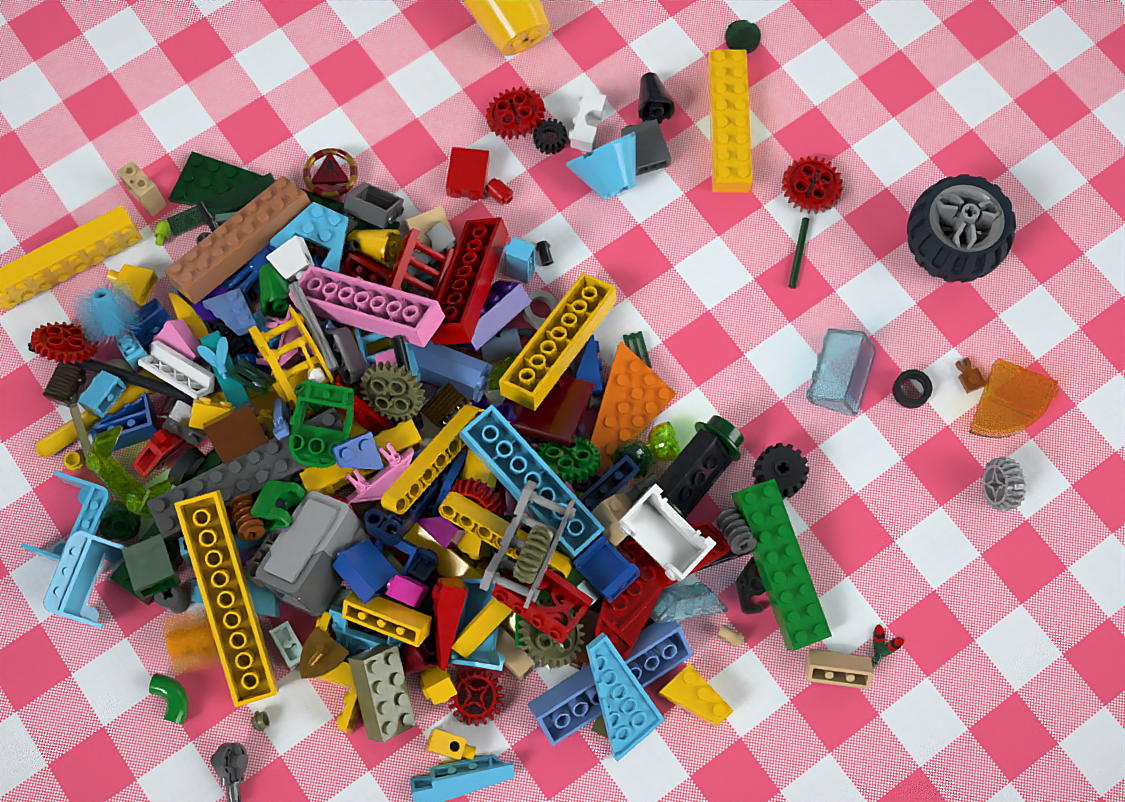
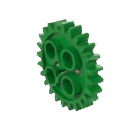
M581 437L574 439L569 447L548 441V444L542 443V447H538V452H536L564 484L566 481H569L573 485L575 480L581 483L582 478L587 481L588 476L594 477V472H598L601 462L599 448H594V443L589 444L588 439L581 441Z

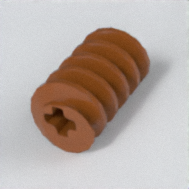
M250 494L236 496L230 503V510L238 535L242 540L246 541L257 540L266 533L261 517H254L250 512L255 503L254 496Z

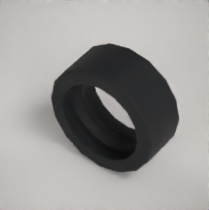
M916 369L902 372L895 380L892 388L895 400L901 406L909 409L924 405L933 390L930 378L924 372ZM914 379L921 383L924 389L923 395L918 399H910L905 396L901 390L904 380Z

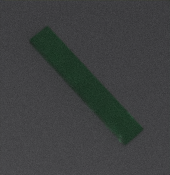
M272 173L266 174L204 203L214 217L215 214L234 212L246 206L271 186L275 179ZM197 205L167 218L175 237L205 224L202 219L203 215Z

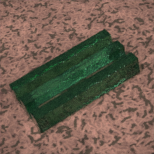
M642 331L636 334L623 335L624 344L631 350L628 340H632L635 354L641 359L636 338H639L645 363L651 369L652 365Z
M239 359L229 375L230 378L263 397L266 396L275 381V378L242 359ZM240 366L243 367V368H245V369H247L248 371L254 373L255 375L259 376L260 378L266 380V381L269 382V383H266L265 381H263V380L259 379L258 377L252 375L251 373L247 372L246 370L240 368ZM236 372L241 373L242 375L246 376V377L249 378L250 380H252V381L258 383L259 385L265 387V389L263 390V389L259 388L258 386L252 384L251 382L247 381L246 379L240 377L239 375L236 374Z

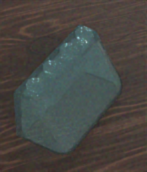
M827 329V333L823 337L821 352L817 357L816 369L812 373V382L806 393L807 400L810 403L846 415L856 416L858 414L875 357V346L864 331Z

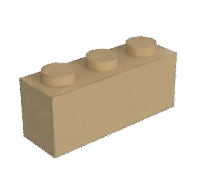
M808 649L805 663L806 681L870 689L874 673L871 657Z

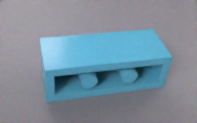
M513 237L511 242H507L504 248L507 276L529 284L535 270V245Z

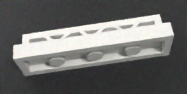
M158 340L151 343L150 355L138 359V365L194 399H199V397L214 391L215 374Z

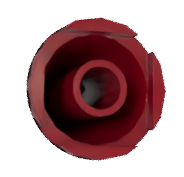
M429 634L419 647L404 643L400 647L399 655L405 677L439 666L435 634L433 636Z

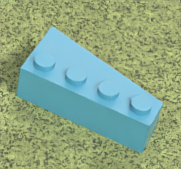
M246 577L256 613L280 618V599L267 587L259 588ZM191 580V601L204 604L197 580Z

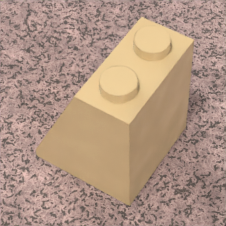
M442 206L404 221L408 232L412 228L420 231L417 239L428 247L431 244L425 233L439 221L453 234ZM456 239L453 241L455 245L451 247L454 251L457 246ZM443 249L440 253L444 254L447 251ZM417 250V253L425 254V253H423V252Z

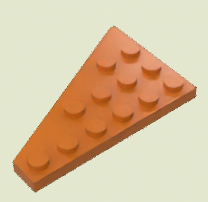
M622 341L617 345L590 443H594V448H599V453L601 454L600 467H598V472H594V475L601 476L677 394Z

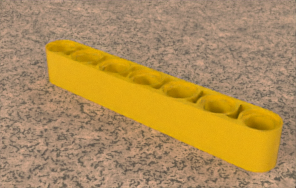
M469 404L464 405L383 494L381 498L382 507L400 515L404 514L466 445L459 437L461 430L485 410Z
M449 492L438 509L441 516L497 549H500V542L507 527L511 525V523L457 492ZM518 528L516 536H518V539L526 541L528 533ZM510 547L507 555L517 560L521 549ZM555 550L548 568L566 580L573 567V562L569 557Z

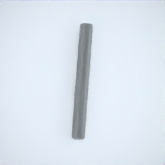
M296 281L289 284V289L329 371L337 369L339 367L338 362L299 282Z

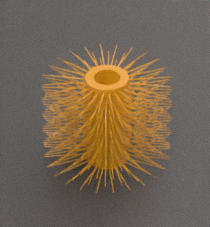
M201 609L200 611L198 610L195 618L194 611L191 614L189 610L188 616L184 612L178 624V613L176 620L175 616L173 619L172 615L169 626L165 628L167 630L165 637L166 648L169 653V660L170 656H172V666L174 664L176 673L177 670L179 673L181 666L183 671L185 667V672L186 669L188 672L190 665L192 669L194 666V671L195 668L197 670L198 665L201 668L203 665L205 669L207 664L211 667L212 662L216 660L219 654L209 619L206 618L207 613L202 617L205 612L204 609H202V614L200 613ZM184 616H186V619L182 623L183 625H180ZM218 656V658H217V660H216V662H215V665H216V663H218L219 666H220V663L218 662V660L220 659V656Z

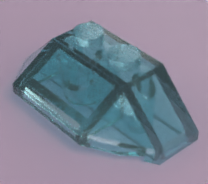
M696 582L694 584L678 585L663 589L649 616L656 623H663L727 612L728 607L704 583Z

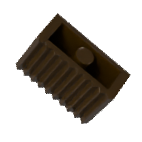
M59 361L43 392V396L49 401L69 408L71 403L76 402L78 398L77 391L80 385L85 384L87 372L82 367L68 362L64 364L63 361Z
M446 381L421 408L420 412L436 427H445L452 419L453 413L458 412L466 405L465 401L467 398L450 382Z

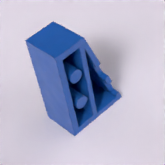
M146 392L141 394V398L135 402L124 405L125 408L121 411L108 415L90 427L93 444L102 455L149 440L159 431L154 404Z

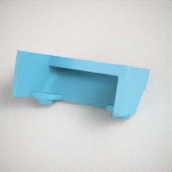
M55 470L54 475L64 483L81 488L78 500L83 506L70 535L76 531L95 535L110 502V492L103 486ZM24 543L21 544V547L28 552L58 563L66 546V543H60L51 553Z

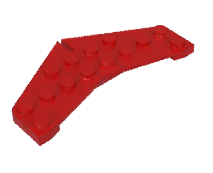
M708 521L690 524V526L695 531L699 530L701 532L699 536H703L705 539L709 536L717 544L688 575L721 558L731 550L724 535ZM635 540L620 544V547L632 560L618 547L616 550L630 564L633 563L639 568L640 576L610 604L603 598L594 632L595 638L603 632L623 660L630 654L662 590L678 582V580L672 581L665 574L666 570Z

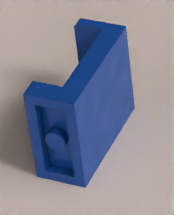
M605 535L595 538L590 543V547L585 552H580L573 562L578 573L609 604L640 576L639 568L633 563L630 564L608 542Z

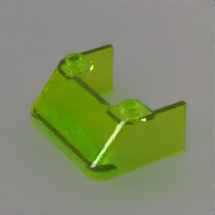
M119 425L95 435L86 456V466L131 512L145 518L153 517L147 501L169 491L175 479L170 477L149 487L146 491L111 455L123 427Z

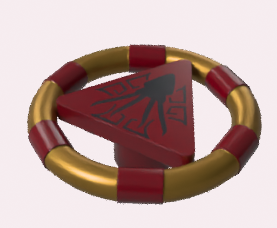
M326 148L317 151L309 157L303 169V179L307 188L313 194L323 198H336L346 194L352 189L358 177V167L355 160L350 154L337 148ZM333 155L348 162L350 166L349 180ZM326 156L311 181L312 165L315 161ZM338 183H347L335 191H324L314 185L328 184L333 186Z

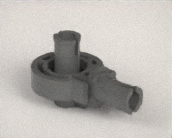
M238 742L223 743L211 757V765L220 777L221 785L226 786L227 802H241L240 784L244 780V772L248 764L247 751Z

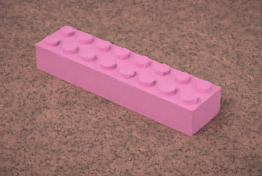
M310 265L298 280L314 315L390 338L395 335H402L404 342L423 348L445 318L438 301ZM290 291L288 295L291 298L297 310H299L298 305Z

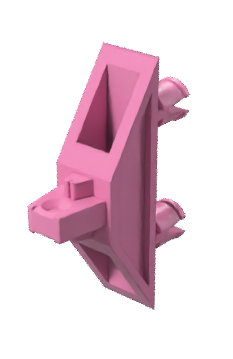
M289 308L285 319L268 316L269 322H266V328L273 329L292 319ZM297 326L282 333L278 348L302 336ZM306 343L305 347L307 349L308 354H313L309 345ZM298 347L280 356L277 362L282 370H288L305 355L302 348ZM258 352L259 358H256V364L270 366L268 361L266 362L262 354ZM271 373V378H272L273 382L275 383V382H276V379H275L273 373Z
M389 441L385 442L390 452H387L382 446L378 450L389 461V464L384 467L385 469L380 470L367 481L357 468H352L357 478L347 472L346 478L356 488L353 493L346 497L347 502L381 500L383 494L410 465L414 454L412 446L399 455Z

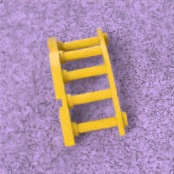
M291 307L289 311L292 319L267 332H259L256 326L248 330L258 350L273 370L272 373L280 388L285 392L286 400L294 414L295 404L299 395L293 391L288 381L291 380L292 376L308 369L310 366L307 360L288 370H282L277 360L280 359V356L298 348L297 341L299 339H304L314 354L311 357L313 365L318 363L325 374V379L320 383L333 385L334 379L304 326L305 320L302 314H297ZM297 326L302 334L301 337L276 350L274 348L270 349L267 344L269 339ZM311 408L306 409L304 422L316 413Z

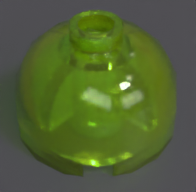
M670 421L654 426L648 436L649 442H646L648 453H653L654 457L659 461H674L681 453L679 442L674 437L676 435Z

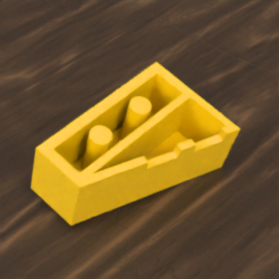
M690 663L658 693V696L692 713V715L715 728L734 711Z

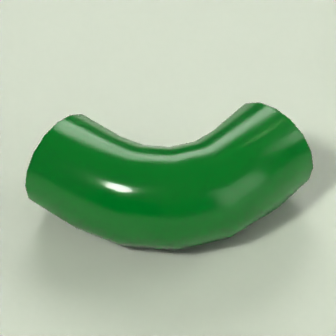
M155 673L150 681L149 693L161 696L166 700L167 708L163 720L184 725L188 711V698L185 689L177 680L167 675Z

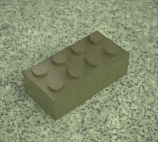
M381 643L348 658L367 738L373 741L385 742L416 726L398 646Z

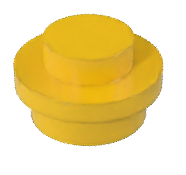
M71 451L64 457V465L68 470L76 471L84 465V456L78 451Z

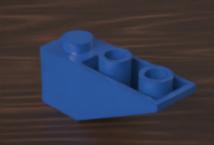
M593 334L589 338L576 373V379L595 383L592 391L595 397L602 395V389H605L604 377L600 378L602 361L597 358V352H600L599 342L595 341Z

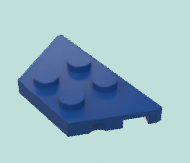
M460 451L458 456L449 463V469L447 472L445 471L440 481L438 498L430 518L440 516L439 506L449 493L451 487L454 486L456 478H459L464 468L466 453Z

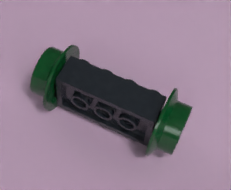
M713 415L707 423L696 422V435L656 482L663 490L660 494L661 498L666 497L668 499L667 503L686 522V517L730 463L741 458L738 448L744 441L742 434L734 425L717 415ZM642 487V494H644L649 487Z

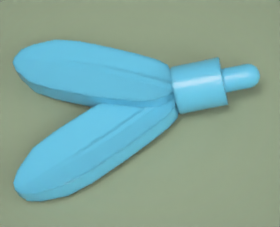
M222 337L218 341L216 354L206 346H198L199 355L217 368L219 375L223 379H227L225 362L228 353V341L226 337Z

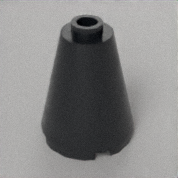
M648 72L640 79L638 116L642 121L657 119L658 124H660L662 120L666 118L669 120L673 116L675 106L658 75Z

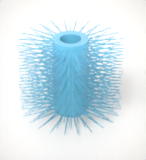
M101 283V289L98 287V290L96 289L88 296H73L80 298L79 300L89 301L80 304L81 306L79 307L83 309L74 308L78 310L77 313L85 311L83 315L86 316L85 318L87 319L85 320L87 321L78 320L82 323L84 322V325L89 326L86 332L91 333L89 334L90 336L94 332L95 339L99 338L100 334L103 333L102 339L107 335L108 341L109 337L112 336L114 342V336H119L120 333L127 329H142L126 324L127 322L134 321L133 319L135 318H130V316L140 317L131 312L134 305H137L131 302V300L126 299L127 295L123 294L125 292H120L121 284L118 288L114 289V292L111 291L114 288L113 286L109 290V288L107 289L108 284L106 288H103Z

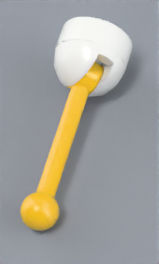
M299 339L297 345L302 348L310 366L307 373L309 381L322 382L325 379L323 370L313 365L305 347V340Z

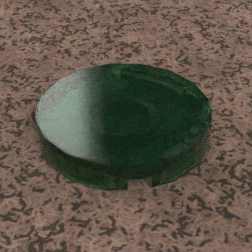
M736 20L726 30L725 43L730 50H747V54L755 51L760 44L761 32L753 22L751 24L748 20Z

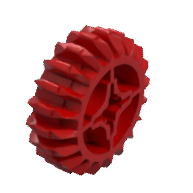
M464 477L462 480H458L449 490V492H457L500 517L503 507L501 505L502 499L498 498L499 493L493 491L494 487L487 486V482L482 483L480 479L475 481L472 477L470 479Z
M474 668L473 675L470 676L469 671L465 670L466 678L463 679L459 674L457 677L460 682L457 683L453 680L458 694L449 698L448 701H454L453 704L449 705V709L457 708L453 716L456 717L461 714L459 718L461 723L465 718H468V726L471 725L472 720H475V726L478 727L479 720L482 719L483 724L486 725V717L489 716L492 721L495 719L491 714L492 712L500 714L496 705L503 706V702L498 701V699L504 698V694L497 692L501 691L503 687L502 685L495 687L499 680L495 678L491 681L490 679L493 676L491 672L487 677H484V669L480 671V675H477V669ZM482 681L486 685L475 689L469 682ZM464 687L468 692V697L460 706L459 693ZM469 689H470L473 693L476 692V694H477V693H480V694H481V695L479 696V698H480V702L482 703V705H481L479 702H476V701L472 702V701H471V700H472V694H471V692L469 691ZM492 689L493 701L488 708L484 703V697ZM472 706H478L483 713L474 715L465 712V710Z

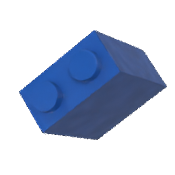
M369 539L361 543L357 541L348 550L344 548L336 555L337 559L332 565L364 604L386 592L390 579L400 575Z

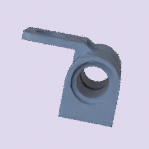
M504 326L480 347L482 357L486 362L521 353L522 347L516 327L506 330Z

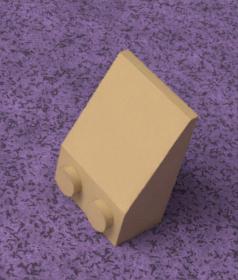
M625 493L612 495L602 501L591 512L605 528L602 533L614 547L631 538L630 535H625L619 528V520L634 505Z

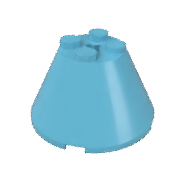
M632 132L565 164L567 168L602 197L603 200L611 198L636 186V134Z

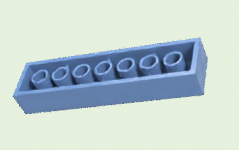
M668 613L640 632L630 654L624 662L642 688H644L694 654L681 626ZM590 664L527 704L552 747L602 715Z

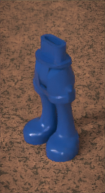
M270 244L264 247L235 276L223 281L222 285L229 291L240 288L247 305H249L251 299L248 296V291L259 280V269L264 264L270 263L266 256L277 248ZM250 272H252V273L247 277V279L240 284V282H241Z

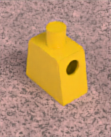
M124 264L119 272L111 269L107 274V280L113 283L116 281L113 285L117 288L120 285L119 283H122V287L119 288L120 292H122L121 288L124 290V286L126 291H130L127 298L131 297L133 299L131 302L140 309L144 306L158 280L153 270Z
M434 728L430 732L425 751L457 761L461 757L473 760L476 747L465 744L466 738ZM450 743L456 744L457 748L455 751L450 750Z

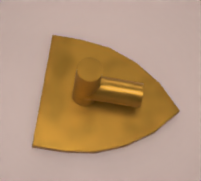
M317 626L306 640L301 652L299 665L301 679L315 678L329 673L342 663L350 652Z

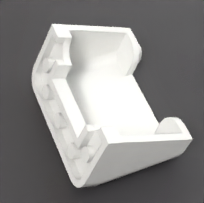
M655 483L645 491L619 520V528L625 535H630L666 570L665 574L672 581H682L717 543L709 536L706 539L703 536H699L701 532L699 530L695 531L667 503L668 499L666 497L661 498L660 494L663 490Z

